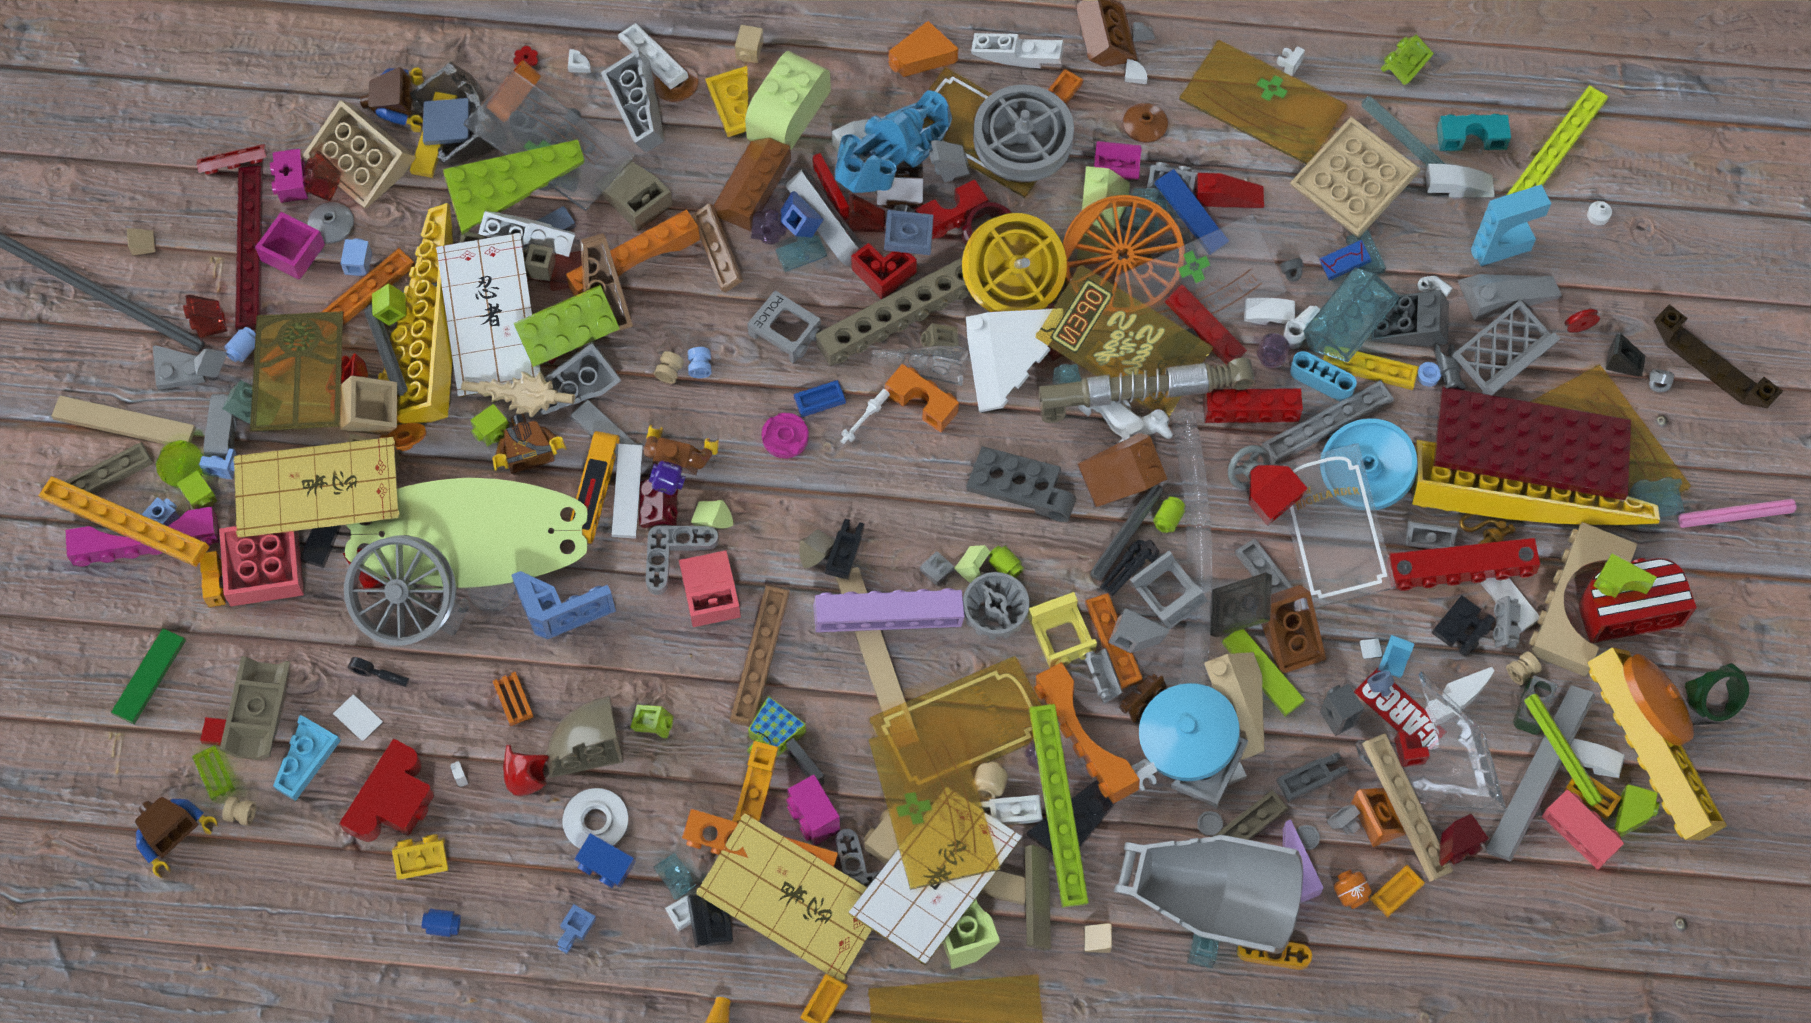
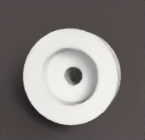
M1603 201L1592 203L1587 212L1588 220L1595 225L1606 224L1612 215L1611 207Z

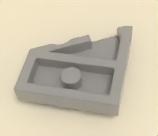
M153 346L155 380L158 390L205 382V376L195 373L194 359L197 356L160 346Z

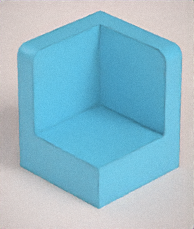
M1391 635L1378 670L1390 671L1391 675L1401 678L1415 644Z

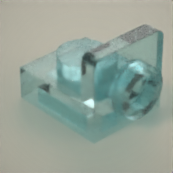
M675 853L653 867L674 899H678L696 886L689 871Z

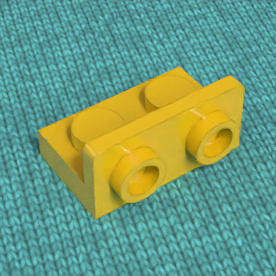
M438 834L422 837L423 841L413 842L412 839L398 841L397 846H394L392 849L397 880L448 871L449 867L444 845L445 838H438Z

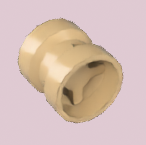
M665 351L660 358V365L654 371V375L665 383L674 384L678 377L677 372L682 368L684 360L673 352Z
M1527 651L1520 655L1518 661L1509 663L1506 666V670L1516 684L1523 685L1529 680L1530 676H1536L1540 673L1542 667L1538 659Z
M229 796L223 808V820L228 822L236 820L241 825L250 826L255 817L256 802L250 800L240 801L238 797Z

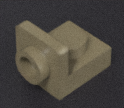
M932 323L921 335L924 354H930L934 349L956 352L959 349L957 327Z

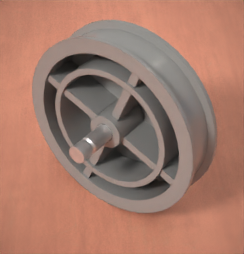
M1033 85L1008 86L991 94L979 107L974 121V148L984 166L1004 179L1017 182L1041 180L1057 172L1067 161L1072 149L1074 122L1066 104L1054 93Z

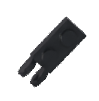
M844 519L830 553L825 574L849 580L861 544L865 523L859 522L855 534L847 533L851 525L850 520Z

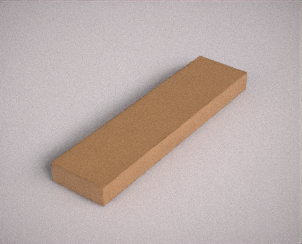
M707 204L691 216L698 225L701 241L720 289L726 293L744 280L713 205Z

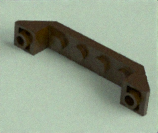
M1670 304L1655 318L1654 323L1665 345L1741 404L1769 408L1783 392L1766 377H1763L1758 383L1754 382L1687 331L1683 326L1688 318Z

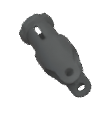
M1435 344L1434 354L1441 377L1444 378L1446 389L1465 390L1466 386L1461 381L1459 374L1461 372L1460 365L1452 356L1456 352L1454 345H1449L1448 353L1450 357H1446L1441 352L1440 345Z

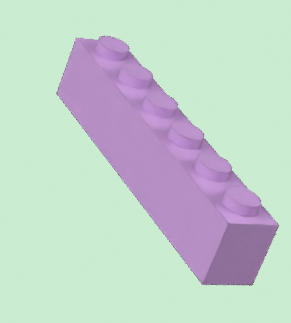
M945 588L941 591L921 589L917 592L896 590L891 593L871 591L863 594L846 592L835 595L826 592L815 595L813 605L815 632L962 627L964 620L962 590H954L952 588Z

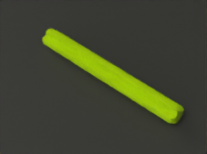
M1535 693L1524 700L1525 704L1588 804L1594 806L1601 802L1602 796L1538 694Z

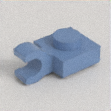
M573 904L560 925V928L565 932L557 943L559 946L558 950L568 954L575 938L583 941L596 921V916Z

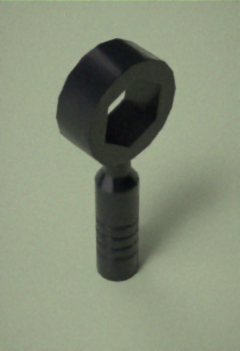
M352 657L347 667L351 672L360 676L370 677L373 674L382 680L403 687H407L409 682L408 677L384 669H375L372 663L357 657Z

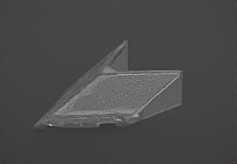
M1421 671L1418 675L1435 735L1425 746H1422L1428 747L1429 758L1426 764L1402 767L1419 802L1422 804H1426V802L1440 803L1442 806L1472 809L1490 808L1506 812L1507 809L1484 729ZM1358 740L1355 745L1359 758L1374 769L1362 744L1367 740ZM1391 743L1393 750L1399 760L1396 744Z

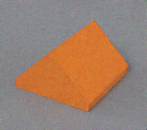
M1384 788L1360 789L1356 792L1351 804L1355 805L1359 810L1360 814L1357 816L1373 847L1406 835Z

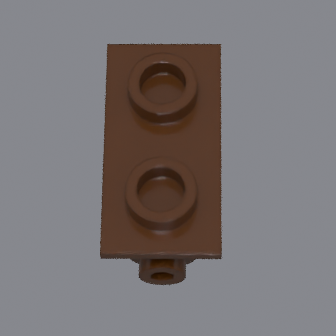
M1155 674L1152 676L1148 675L1136 687L1137 691L1141 693L1140 695L1132 691L1121 701L1120 710L1125 714L1129 712L1133 723L1142 717L1144 710L1151 700L1167 689L1162 675L1160 677Z

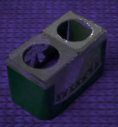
M1533 675L1526 683L1513 723L1517 729L1537 735L1541 733L1542 729L1537 721L1527 714V705L1524 700L1527 695L1535 694L1534 686L1545 689L1551 694L1548 697L1539 698L1549 712L1558 684Z

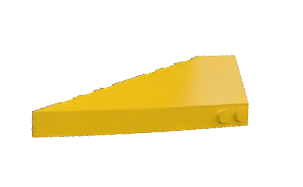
M448 203L428 209L421 233L423 241L417 247L415 253L417 261L415 267H411L409 272L411 281L409 286H405L403 292L406 297V316L396 321L398 323L397 327L391 332L389 339L392 342L393 351L407 386V392L403 396L397 395V423H430L448 418L452 352L436 249L439 246L453 244L451 210ZM385 368L383 373H379L378 380L389 381Z
M1416 441L1415 450L1418 459V470L1412 485V505L1503 519L1581 525L1583 522L1588 525L1659 524L1660 522L1658 505L1627 496L1626 500L1436 467L1433 466L1435 442Z

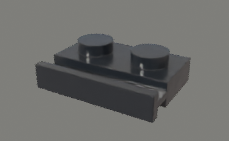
M689 895L687 902L695 948L699 946L731 944L733 942L729 914L699 895Z

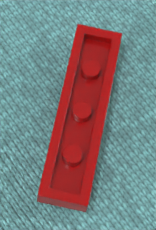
M1183 284L1178 286L1164 301L1189 328H1193L1199 338L1226 365L1234 359L1241 358L1247 351Z

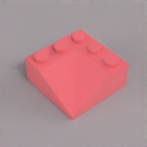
M238 526L219 529L224 596L230 606L304 595L298 530L238 538Z

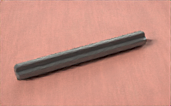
M369 305L364 310L384 368L389 381L397 382V395L403 396L407 392V386L382 321L373 316L372 305Z
M1157 484L1149 488L1091 570L1090 575L1098 581L1103 579L1162 495L1163 488Z

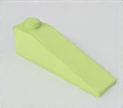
M1086 166L1082 210L1106 197L1129 195L1130 182L1109 168ZM1127 206L1116 207L1119 222ZM1113 208L1104 210L1100 217L1110 233L1113 234L1116 223ZM1096 220L1089 230L1109 243L1110 239ZM1087 234L1079 242V244L1106 249V247ZM1079 249L1077 253V259L1079 260L1103 256V254Z
M975 898L942 942L950 966L954 969L977 962L1000 943L992 918L980 907Z

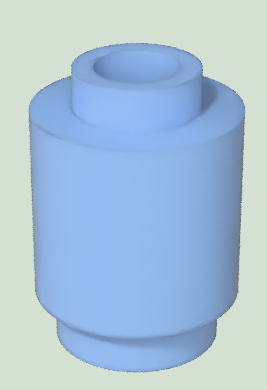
M248 327L239 330L225 345L227 357L234 362H243L256 348V333Z

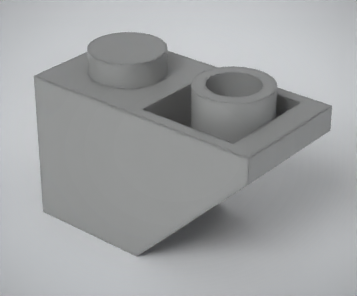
M937 140L931 141L933 150L929 151L930 159L935 166L936 174L942 176L944 183L971 176L967 155L963 146Z
M1125 608L1116 621L1108 643L1132 653L1160 644L1170 629L1156 621L1140 616L1135 611Z

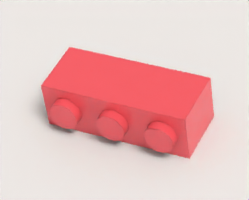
M1568 789L1542 815L1597 870L1624 844L1620 835L1615 830L1609 829L1596 812L1590 811L1583 804L1582 799L1577 794L1571 793Z

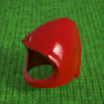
M506 745L503 773L507 790L515 796H526L546 786L547 780L544 775V765L549 756L515 753L512 751L511 745Z

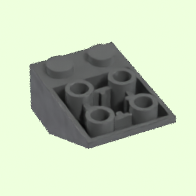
M1441 289L1373 299V342L1424 347L1434 346L1435 344H1448L1449 302Z

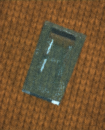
M1193 933L1187 963L1212 969L1217 958L1219 941L1201 938Z

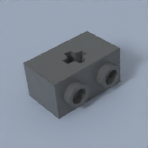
M1349 684L1343 687L1337 685L1327 692L1320 713L1336 737L1357 726L1364 707Z

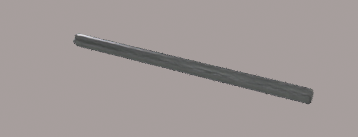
M0 232V248L196 352H200L204 347L203 339Z

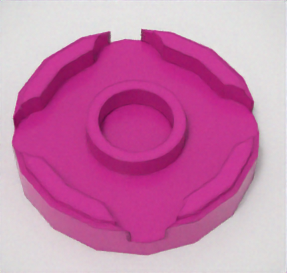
M779 413L778 416L771 417L766 421L762 428L761 437L764 448L771 455L787 459L796 457L804 451L808 444L809 432L801 417L793 413Z

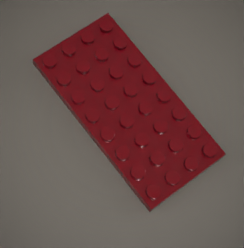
M1442 386L1433 466L1626 500L1629 483L1631 420L1454 388L1446 389V387Z

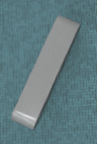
M801 169L786 184L790 193L795 191L824 219L817 231L836 257L844 265L850 266L851 256L863 247L862 243L813 176L805 169Z

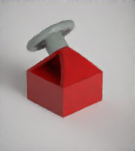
M1250 445L1242 448L1233 456L1228 467V477L1235 487L1250 489L1249 505L1263 522L1269 526L1304 497L1308 488L1289 466L1270 465L1271 460L1266 449L1258 445ZM1252 452L1249 460L1243 465L1236 466L1244 455ZM1260 455L1263 458V465L1257 462ZM1243 473L1250 481L1241 482L1235 475Z

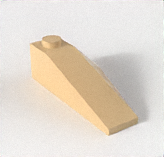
M1254 653L1226 654L1204 662L1213 688L1223 694L1236 711L1240 725V737L1248 740V745L1241 760L1265 752L1263 680Z

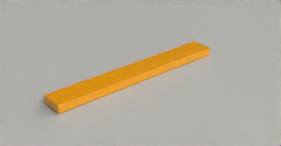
M53 476L50 477L38 495L46 502L197 567L209 548L208 544Z

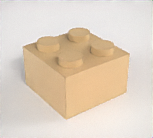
M350 376L341 384V430L387 436L397 428V382Z

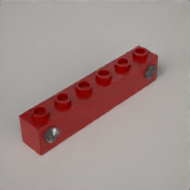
M1535 538L1390 553L1387 560L1391 589H1399L1400 591H1408L1413 587L1423 586V588H1433L1439 584L1455 586L1466 581L1481 583L1486 578H1496L1499 581L1506 580L1512 576L1528 578L1537 574L1540 567Z

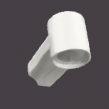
M1310 305L1296 319L1288 321L1282 337L1283 344L1290 349L1299 348L1303 340L1324 322L1325 316L1322 310L1317 306Z

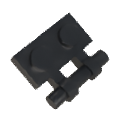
M1461 595L1433 629L1432 634L1451 648L1458 641L1462 644L1459 652L1467 656L1471 650L1474 651L1479 645L1478 641L1482 636L1490 632L1495 618L1487 614L1483 620L1479 619L1477 616L1482 609ZM1469 626L1475 629L1471 635L1464 633Z

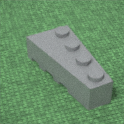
M637 49L602 71L601 74L634 143L647 153L665 140L650 61Z

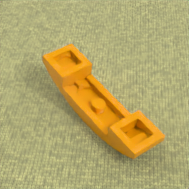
M757 741L753 742L747 764V773L732 821L739 823L744 814L760 822L779 747Z

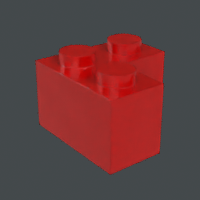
M867 243L851 256V270L882 300L917 273V259L911 253L892 251L886 257H883L870 243Z

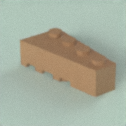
M601 233L582 239L583 292L600 285L620 328L617 331L633 327L605 235Z

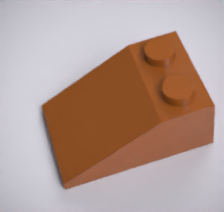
M1138 433L1078 463L1095 507L1142 492L1167 480L1151 437L1142 433Z
M1298 585L1255 599L1260 623L1277 668L1282 674L1327 660L1311 593L1308 589Z

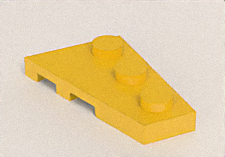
M747 66L706 78V86L727 137L746 132L745 118L748 110Z

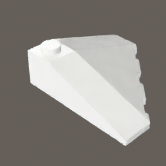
M1063 308L988 312L966 317L967 339L980 412L1003 408L1008 402L1006 397L1014 387L1019 389L1029 377L1027 371L1035 361L1040 363L1050 351L1048 345L1052 341L1050 336L1054 330L1044 332L1041 330V327L1045 330L1056 328L1064 316Z

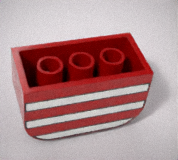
M1645 558L1636 559L1631 564L1656 576L1654 584L1647 594L1629 590L1619 593L1616 598L1602 594L1598 588L1593 586L1602 570L1598 571L1579 601V611L1589 642L1593 644L1684 626L1697 607L1686 575L1680 566L1671 560L1663 558L1650 560Z

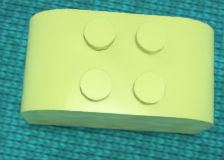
M786 51L772 68L749 104L745 118L747 139L756 141L772 138L789 145L792 149L831 92L830 71L795 53Z

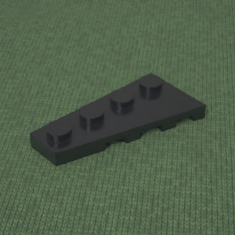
M1098 780L1071 799L1079 849L1116 804H1113L1109 797L1105 798L1099 789L1100 783ZM1046 817L1027 831V836L1044 849L1049 850L1053 855Z

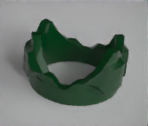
M1729 663L1725 666H1720L1716 671L1707 672L1701 677L1687 681L1685 689L1689 708L1702 718L1707 717L1713 721H1725L1732 718L1741 711L1749 696V683L1745 673L1733 663ZM1730 677L1726 682L1729 697L1723 711L1707 709L1706 699L1710 689L1719 680Z

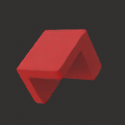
M1403 731L1398 732L1394 740L1401 766L1408 767L1426 764L1429 758L1428 747H1422L1420 735L1404 736Z

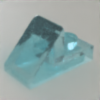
M813 235L812 238L797 236V242L776 249V255L784 272L827 257V253L819 237Z

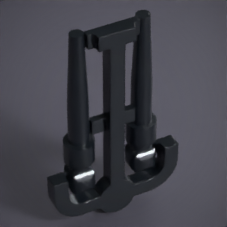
M1152 540L1135 541L1127 549L1128 551L1124 554L1123 559L1100 588L1114 596L1132 575L1146 563V559L1153 563L1159 555V549ZM1119 574V576L1113 581V583L1109 587H1107V585Z

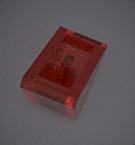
M850 194L849 227L853 232L885 231V210L854 194Z

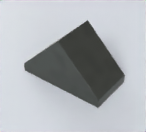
M1621 333L1617 334L1609 348L1605 370L1637 377L1643 376L1646 356Z

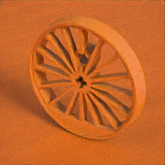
M1116 195L1090 204L1074 218L1063 240L1067 260L1065 282L1075 297L1080 290L1078 286L1083 284L1087 278L1091 279L1111 267L1098 284L1103 287L1114 271L1118 269L1112 290L1114 295L1101 315L1111 317L1117 311L1125 312V318H1129L1131 314H1136L1137 316L1147 314L1164 304V301L1175 291L1182 280L1178 268L1186 264L1183 254H1186L1181 232L1173 218L1162 207L1145 198L1132 195ZM1121 206L1133 207L1124 244L1122 242L1116 208ZM1109 208H1113L1119 244L1100 217L1101 213ZM1140 208L1150 212V216L1128 244L1136 209ZM1155 216L1167 225L1134 245ZM1096 220L1113 245L1089 230ZM1168 231L1172 232L1176 240L1175 244L1138 250ZM1087 234L1107 249L1079 244V242ZM1075 249L1106 255L1068 262ZM1178 249L1179 252L1177 264L1141 256ZM1127 254V259L1119 260V255L1124 256ZM1106 262L1077 281L1073 280L1069 268ZM1152 265L1176 269L1171 282L1168 283L1153 273ZM1146 266L1148 271L1146 274L1140 275L1136 272V268ZM1121 270H1124L1130 307L1127 308L1113 307ZM1128 271L1134 280L1139 283L1150 301L1138 306L1133 305ZM1151 278L1166 287L1156 297L1151 295L1144 284Z

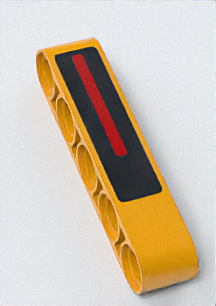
M595 431L593 434L576 497L587 508V522L582 526V535L586 538L587 544H592L596 535L616 460V454L614 453L616 444L620 442L619 435ZM574 509L570 521L575 518L576 513Z

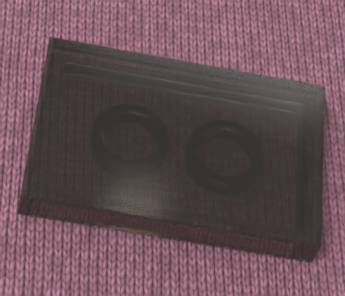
M1262 573L1212 589L1210 635L1219 637L1270 621L1272 575Z

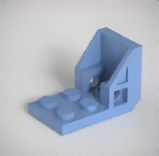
M521 571L511 575L534 634L542 638L550 639L616 612L608 585L603 587L596 586L586 594L571 596L566 602L561 603L554 586Z

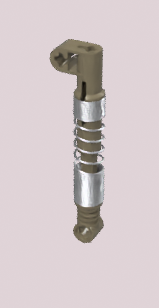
M1237 358L1230 361L1227 366L1226 364H1222V367L1216 365V368L1208 363H1200L1181 367L1174 366V368L1167 367L1166 375H1160L1157 368V376L1148 377L1145 370L1144 374L1135 375L1132 372V375L1122 376V373H1120V377L1112 378L1108 374V376L1101 375L1083 378L1079 382L1039 386V404L1042 421L1055 423L1065 418L1066 407L1079 405L1086 407L1108 406V404L1111 405L1112 401L1119 404L1121 400H1128L1131 403L1136 398L1144 401L1146 397H1149V393L1156 400L1159 392H1162L1166 398L1169 396L1172 398L1198 393L1205 394L1212 392L1217 386L1222 388L1224 385L1227 388L1229 384L1233 389L1243 390L1252 387L1255 384L1251 360L1249 358Z

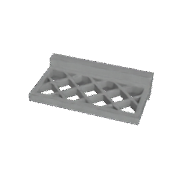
M1519 300L1453 353L1452 356L1483 390L1481 393L1492 396L1549 350L1560 338L1555 332L1550 334L1526 305ZM1517 308L1524 315V322L1513 321V311ZM1496 325H1508V335L1496 334ZM1513 326L1524 327V337L1512 336ZM1529 328L1537 329L1542 336L1539 339L1528 338ZM1481 337L1491 338V349L1480 347ZM1496 339L1507 340V351L1496 350ZM1512 341L1523 342L1522 353L1512 352ZM1465 350L1475 352V362L1466 361L1461 353ZM1479 353L1491 354V364L1479 363ZM1496 355L1507 356V365H1495ZM1479 368L1490 369V379L1485 382L1480 377Z

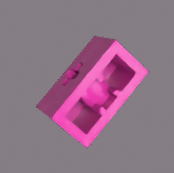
M293 149L273 152V162H270L272 176L275 175V181L271 182L273 194L278 195L281 203L308 199L305 161L301 150Z

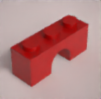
M975 179L955 189L954 201L957 204L955 208H942L934 199L915 209L916 213L933 215L932 239L941 238L954 228H961L966 224L970 212L976 206L989 202ZM978 214L975 216V218H981L985 214Z

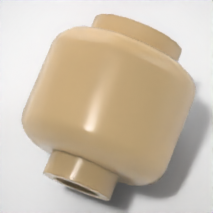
M997 762L981 764L975 773L972 787L976 795L983 800L989 801V799L999 798L1006 787L1008 774Z

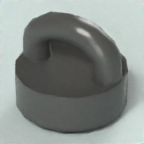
M1301 258L1281 263V272L1285 274L1288 281L1295 282L1301 278L1302 268H1304ZM1297 271L1295 276L1291 275V272Z

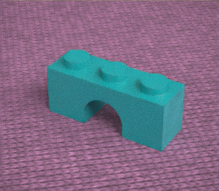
M1448 114L1440 116L1437 125L1439 151H1462L1466 136L1468 135L1479 137L1483 142L1484 150H1507L1511 140L1509 116L1500 114H1469L1460 116Z

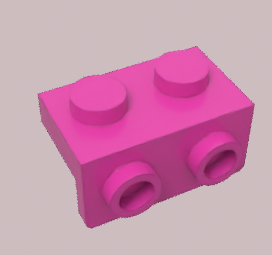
M1098 141L1096 143L1094 167L1109 168L1126 180L1139 179L1142 146Z

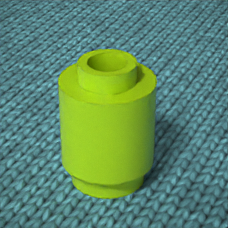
M1172 496L1163 501L1153 519L1155 527L1160 532L1168 533L1175 531L1185 513L1184 502Z
M998 545L989 554L991 558L988 562L997 572L1017 578L1024 570V567L1021 565L1022 562L1006 545L1003 547Z

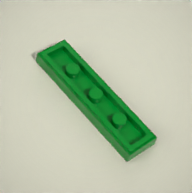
M162 628L112 709L111 713L114 716L135 725L186 642L183 637Z

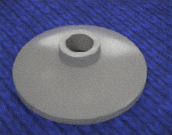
M329 202L318 206L312 211L308 218V225L320 231L324 243H336L345 239L351 233L354 226V218L351 211L345 205Z

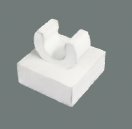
M1298 46L1293 52L1289 48L1283 49L1282 55L1287 58H1282L1281 56L1277 58V64L1285 67L1283 75L1292 78L1302 63L1304 49Z
M1143 759L1131 766L1140 779V790H1145L1143 786L1145 778H1148L1151 784H1156V778L1152 775L1157 772L1154 762L1151 763L1147 759Z

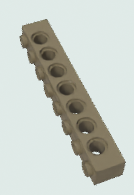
M962 258L817 333L816 346L830 366L836 363L841 364L849 356L864 352L870 345L876 342H883L889 335L905 330L916 321L926 319L929 314L936 310L941 311L953 301L964 299L969 294L964 280L960 279L963 277ZM946 287V288H948L949 290H945V291H944V290H941L940 288ZM921 298H928L929 300H928V301H922V300H920V299H921ZM907 308L909 311L904 312L900 309ZM881 319H888L889 321H888V322H882V321H880V320H881ZM867 329L869 332L862 333L860 330ZM841 340H848L849 342H848V343H841L840 341H841Z

